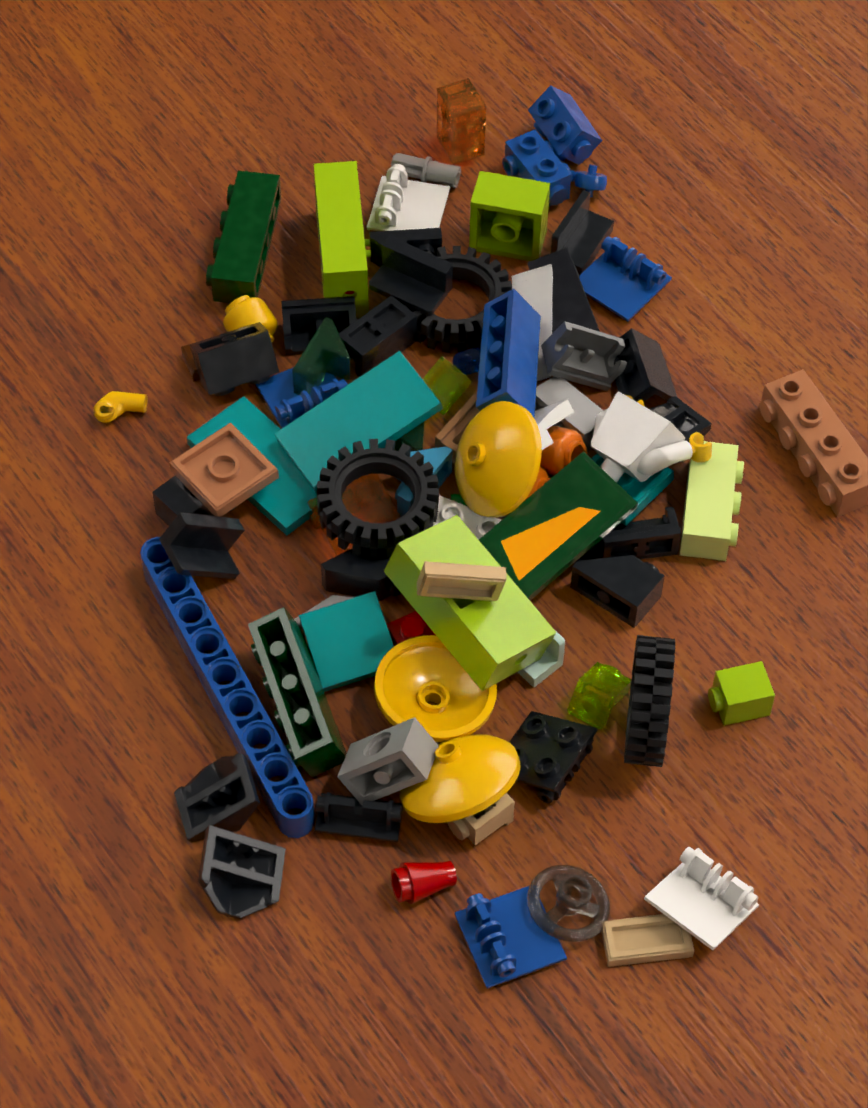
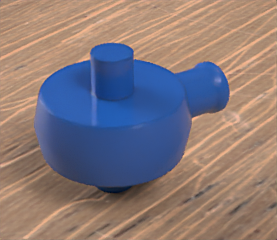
M589 164L588 172H575L571 170L572 182H575L576 187L590 192V197H593L594 190H605L607 176L596 173L597 165Z

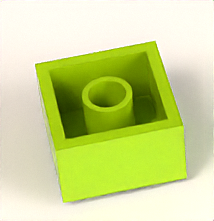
M480 171L470 202L469 247L475 248L477 252L526 261L540 258L547 233L550 183Z

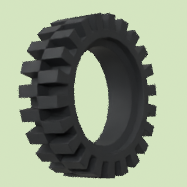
M445 246L437 248V257L453 264V279L466 280L478 285L486 293L489 299L488 302L512 290V283L508 281V272L506 269L501 271V263L497 259L490 263L489 254L483 252L479 258H476L475 248L468 247L466 255L461 254V246H453V254H447ZM407 307L417 316V342L420 344L427 338V347L435 350L438 342L442 343V352L450 353L451 345H458V353H466V344L471 343L474 351L481 349L484 309L473 317L455 320L445 319L434 313L432 316H427Z
M369 439V449L364 450L362 442L357 441L353 443L352 454L345 446L338 450V459L332 455L327 460V468L322 467L320 481L317 482L319 521L322 529L326 528L327 536L332 541L338 537V547L346 550L350 543L353 544L352 554L360 557L365 547L369 548V558L378 559V549H385L386 557L391 558L399 542L432 527L433 522H436L438 516L439 481L437 474L433 475L431 463L423 464L424 455L417 451L410 457L411 446L404 443L399 451H395V441L389 439L386 440L385 448H378V439ZM386 474L403 481L410 488L414 496V503L406 514L394 521L370 523L358 519L346 509L342 502V494L349 484L361 476Z
M637 635L628 703L624 763L656 767L663 766L673 689L675 639Z

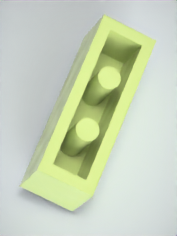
M711 442L712 456L708 461L695 462L691 458L689 459L680 555L726 561L729 546L736 547L739 524L732 523V514L739 515L741 492H735L734 490L735 483H742L744 461H737L739 445Z

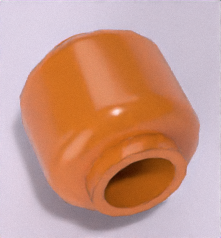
M559 426L548 428L547 431L554 443L542 450L540 467L544 468L548 475L555 476L583 451L587 454V447L582 436L577 431Z

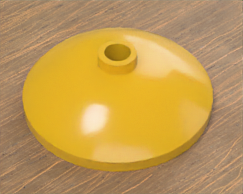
M508 401L492 403L483 408L469 422L461 436L455 458L456 482L463 501L470 510L478 515L498 518L510 514L525 501L535 484L541 463V436L534 417L523 406Z
M427 635L405 640L386 653L376 671L374 693L381 712L393 726L415 717L435 742H444L452 738L471 735L486 723L494 709L497 685L494 684L482 691L440 639L435 635ZM427 702H435L438 705H431Z
M475 734L449 739L438 744L439 747L435 751L436 757L427 780L400 790V800L405 811L411 817L423 822L444 823L469 817L488 808L510 790L520 772L519 756L511 743L491 735Z

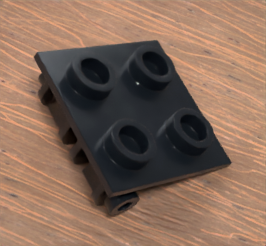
M531 711L509 742L516 749L520 759L521 767L516 781L538 787L539 792L537 796L545 803L550 804L553 800H558L566 786L565 781H572L574 778L573 772H578L581 762L593 750V737L598 731L597 728Z

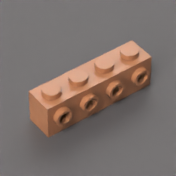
M804 369L765 384L759 404L761 415L766 422H771L776 429L783 447L787 450L790 449L798 460L802 474L805 477H810L818 489L822 502L827 506L829 505L837 517L868 505V457Z

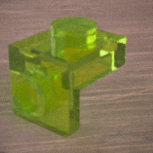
M443 356L423 377V381L441 402L443 409L439 412L443 416L472 383L465 374Z
M597 662L579 678L567 709L568 713L597 729H602L607 723L612 708L628 693L631 679L622 675L617 668Z

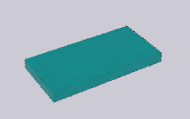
M398 351L274 435L317 493V482L320 481L322 467L327 468V460L332 455L338 459V450L346 446L352 454L353 443L357 441L362 442L364 450L369 449V439H378V448H385L387 439L396 441L443 408L441 402L404 355Z
M243 396L188 435L187 444L192 448L231 422L278 469L279 478L247 500L287 536L318 513L317 493L277 441L274 434L281 429Z

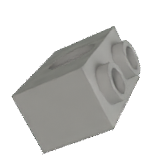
M414 717L351 743L337 777L359 803L363 805L364 800L374 801L427 780L436 757L435 751L439 746Z

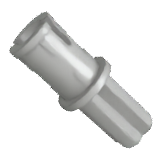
M396 153L391 161V167L394 164H401L405 167L409 177L421 179V182L426 183L429 181L457 188L460 180L461 166L433 161L430 156L422 159Z

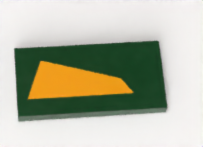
M583 451L527 498L516 510L508 514L482 536L479 541L501 567H506V573L525 596L531 600L637 509L638 502Z

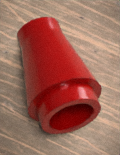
M451 861L402 862L399 868L391 870V885L394 896L399 903L407 901L409 904H413L447 887L455 886L457 883L455 867Z

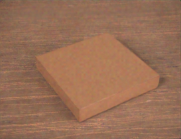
M231 422L169 462L170 471L214 516L218 517L223 516L279 478L278 469Z

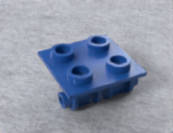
M608 236L601 245V249L605 252L579 275V278L588 297L628 322L672 280V277L663 270L661 264H655L647 259L643 253L637 255L638 251L634 247L628 250V246L620 242L618 237L611 238Z
M321 356L273 375L268 381L255 385L280 427L284 428L347 386V383L344 379L338 381Z
M534 884L491 900L484 898L481 893L474 894L467 899L468 906L466 909L454 913L487 989L567 960V956Z

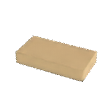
M424 561L417 580V595L498 601L507 580L506 567Z
M664 914L601 922V933L608 967L693 957L694 947L691 934Z

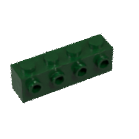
M238 170L235 184H229L227 191V205H229L228 211L223 210L221 213L220 231L222 235L215 238L213 246L215 263L214 265H208L206 274V285L212 286L213 301L231 303L244 295H248L250 298L258 297L281 203L280 175Z
M284 607L249 623L248 627L254 641L251 644V649L256 661L264 669L266 676L262 678L263 684L271 699L275 701L277 710L274 711V715L279 727L287 735L289 744L286 745V749L296 767L302 766L311 777H314L342 764L347 753L301 627Z

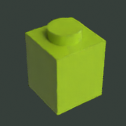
M760 661L716 671L713 686L708 689V698L713 712L719 711L725 726L770 716L775 693L763 662Z

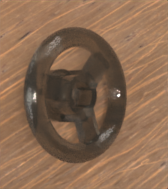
M570 865L551 866L538 873L529 885L527 893L529 912L536 924L554 938L568 942H581L591 939L603 930L604 922L609 919L610 901L605 888L592 874L581 868ZM553 880L557 899L555 906L545 914L540 904V893L544 885ZM592 893L596 899L597 904L589 902L592 897ZM578 913L594 918L592 923L579 929H569L557 925L565 915L573 916Z

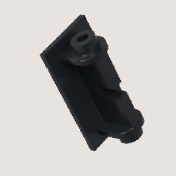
M331 792L318 795L316 812L318 814L315 832L398 842L403 813L402 803L394 802V800H364L363 805H361L355 797L334 795Z

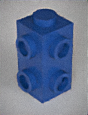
M551 85L528 109L536 121L534 123L535 129L549 140L555 155L561 161L567 159L580 165L603 141L573 97Z
M532 130L505 142V157L502 159V164L508 176L550 183L549 207L569 199L570 184L573 180L572 172L566 163H562L555 155L549 141H544L536 130Z

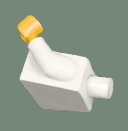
M619 391L609 408L598 413L595 417L591 447L605 460L600 467L616 483L624 472L639 482H643L651 475L672 464L690 458L695 462H706L712 456V443L707 442L704 444V436L701 433L695 432L690 436L689 442L684 441V435L669 420L646 408L643 400L636 402L632 396L624 395Z

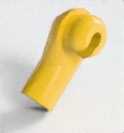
M112 391L94 405V416L98 421L107 423L112 422L126 411L145 413L148 402L147 394Z

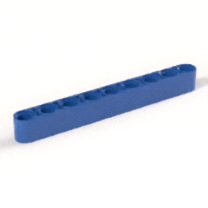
M160 537L149 539L143 544L140 552L147 584L238 753L246 756L253 781L278 828L284 835L290 838L306 836L313 829L315 822L314 802L311 792L192 576L177 573L159 540ZM176 590L180 591L178 593H171L172 591ZM191 620H198L195 623H186ZM214 650L213 653L203 654L204 651ZM222 681H231V682H232V683L227 684V685H220V684H219V683L222 682ZM240 712L250 713L247 716L243 717L235 716L237 713ZM260 743L268 745L262 749L252 748L254 745ZM274 776L285 777L284 780L279 782L269 780ZM295 808L304 811L298 815H290L287 813L289 810Z

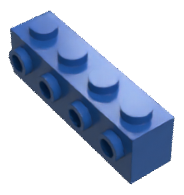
M515 289L495 298L484 306L476 408L481 411L492 403L508 401L523 406L535 418L541 316Z

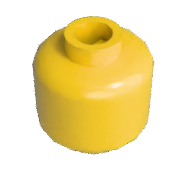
M244 295L235 299L226 307L223 324L227 332L260 322L269 331L271 342L274 341L272 335L275 333L278 323L261 298H250L248 295Z

